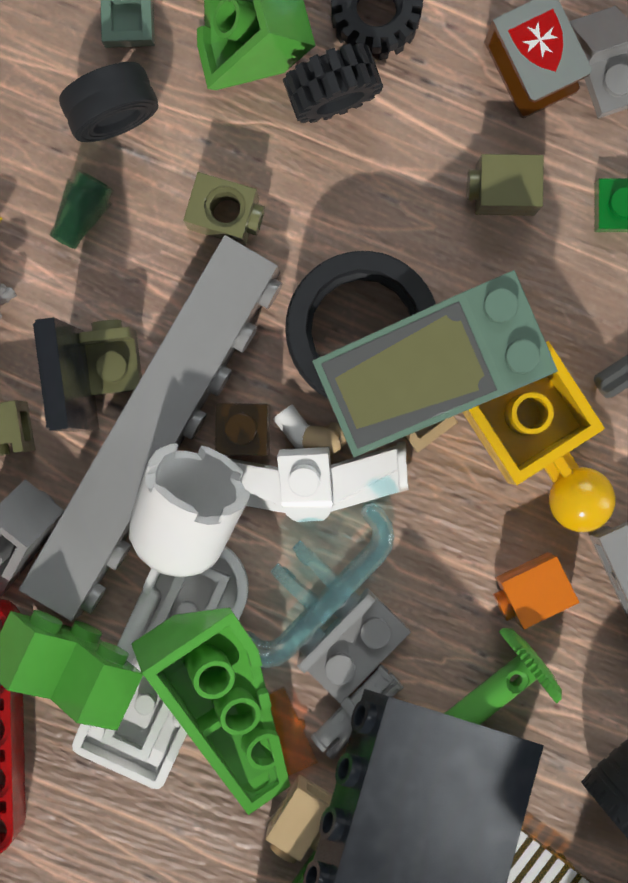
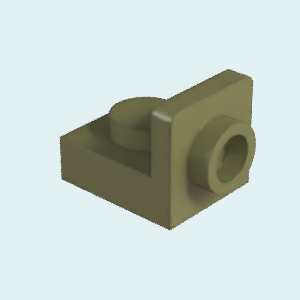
M118 319L91 323L92 331L79 333L80 344L85 345L91 395L98 396L134 391L142 378L137 332L130 327H122V320Z

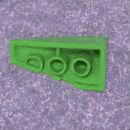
M204 0L205 26L197 28V47L208 89L219 90L283 74L316 46L303 0Z
M230 607L173 615L131 643L144 677L248 815L290 787L280 739L272 716L270 696L266 689L261 669L262 662L259 650Z

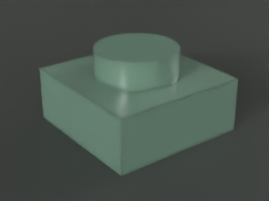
M100 0L101 38L105 48L155 46L154 0Z

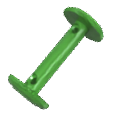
M502 628L499 633L517 656L444 714L481 725L536 680L556 704L562 699V689L558 685L555 676L527 641L513 629ZM518 674V678L516 680L510 681V678L513 675Z

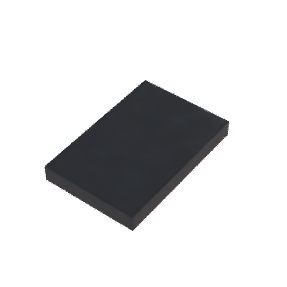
M54 317L35 320L33 329L46 428L49 431L66 432L100 430L96 399L94 395H91L85 345L80 344L79 333L85 331Z

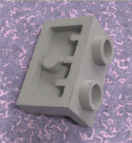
M368 588L360 596L355 591L349 593L333 610V613L338 618L325 631L320 627H316L297 648L302 653L298 658L297 667L303 673L308 671L340 704L411 633L410 629Z

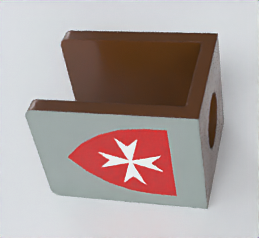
M532 0L492 20L484 43L521 118L533 115L576 94L580 89L578 81L588 77L592 72L591 65L559 0Z

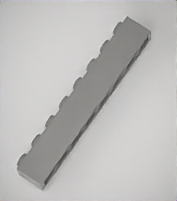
M224 235L27 574L19 591L70 621L82 615L84 611L89 614L94 611L106 591V588L100 585L109 567L116 571L131 548V544L125 540L129 534L131 513L149 459L156 450L169 444L176 443L179 445V448L185 436L192 440L200 430L207 416L205 412L201 411L210 393L215 396L221 393L232 373V370L226 367L236 349L243 353L256 333L258 327L252 324L254 317L261 306L269 309L281 290L283 283L277 280L280 274L278 265Z

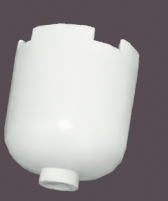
M175 443L156 450L147 463L130 517L129 539L138 557L150 568L165 575L186 577L200 574L216 563L250 498V492L245 490L240 481L243 471L227 456L206 446H201L198 453L186 450L177 451L179 445Z

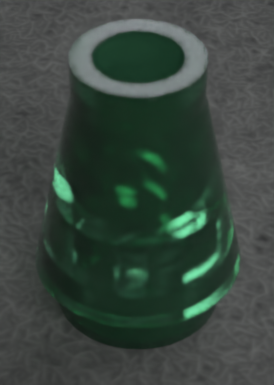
M78 170L73 180L67 178L55 224L49 235L60 243L77 249L80 241L112 205L109 199L114 190L95 177Z

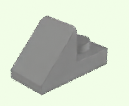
M616 6L569 21L592 68L590 75L584 79L597 118L599 119L628 109V18Z

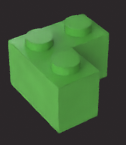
M34 610L31 616L10 611L0 632V684L8 691L51 699L71 719L79 724L117 731L143 674L127 661L129 656L127 651L114 644L103 642L100 639L102 632L84 622L74 621L71 627L63 625L61 620L42 611Z

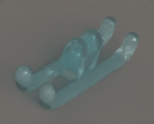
M368 502L362 507L361 511L363 519L372 528V539L339 575L304 542L299 541L292 548L296 553V557L304 565L309 566L327 586L318 596L296 579L294 573L286 566L278 563L270 571L306 609L275 640L264 641L251 631H246L259 650L262 662L261 668L280 666L292 658L386 560L392 550L395 535L391 520L377 503Z

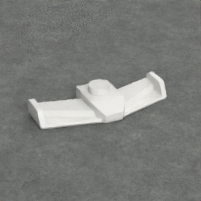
M404 441L398 442L396 446L332 465L330 447L281 449L277 455L278 467L229 458L243 471L240 481L245 490L250 492V498L246 506L286 513L289 518L296 522L324 521L330 512L409 490L406 442Z

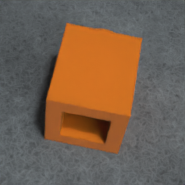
M549 552L495 577L500 591L494 593L493 596L506 621L514 618L516 623L524 630L580 603L558 557Z

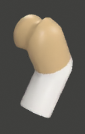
M293 404L273 418L295 449L330 447V456L338 454L341 447L347 443L339 423L331 422L326 427L310 426Z

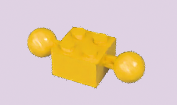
M546 341L558 372L462 413L508 484L518 485L544 468L553 482L549 493V505L554 518L569 530L590 532L603 526L612 516L616 502L615 492L605 475L592 468L579 467L570 451L603 431L605 427L550 342Z

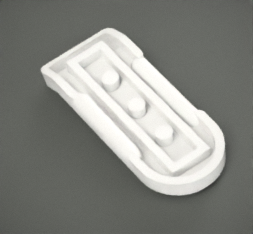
M225 546L220 557L211 568L194 576H170L151 568L143 590L117 644L118 647L129 653L127 661L140 670L131 643L173 615L230 607L239 620L246 605L249 590L246 570L240 559L231 549ZM143 675L118 730L80 724L72 743V748L75 753L152 789H160L169 775L187 733Z

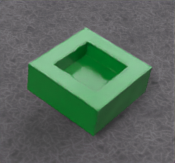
M599 178L594 183V232H628V178Z

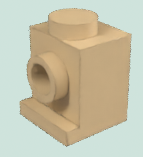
M299 774L268 823L265 840L271 843V850L277 856L290 863H295L297 860L301 862L309 847L316 851L321 836L319 830L320 820L325 809L329 807L333 794Z

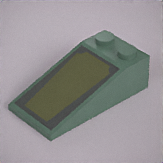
M515 270L455 295L312 361L354 458L558 372Z

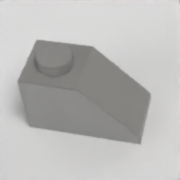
M26 479L0 502V596L10 588L45 544L64 512L50 495L38 490Z

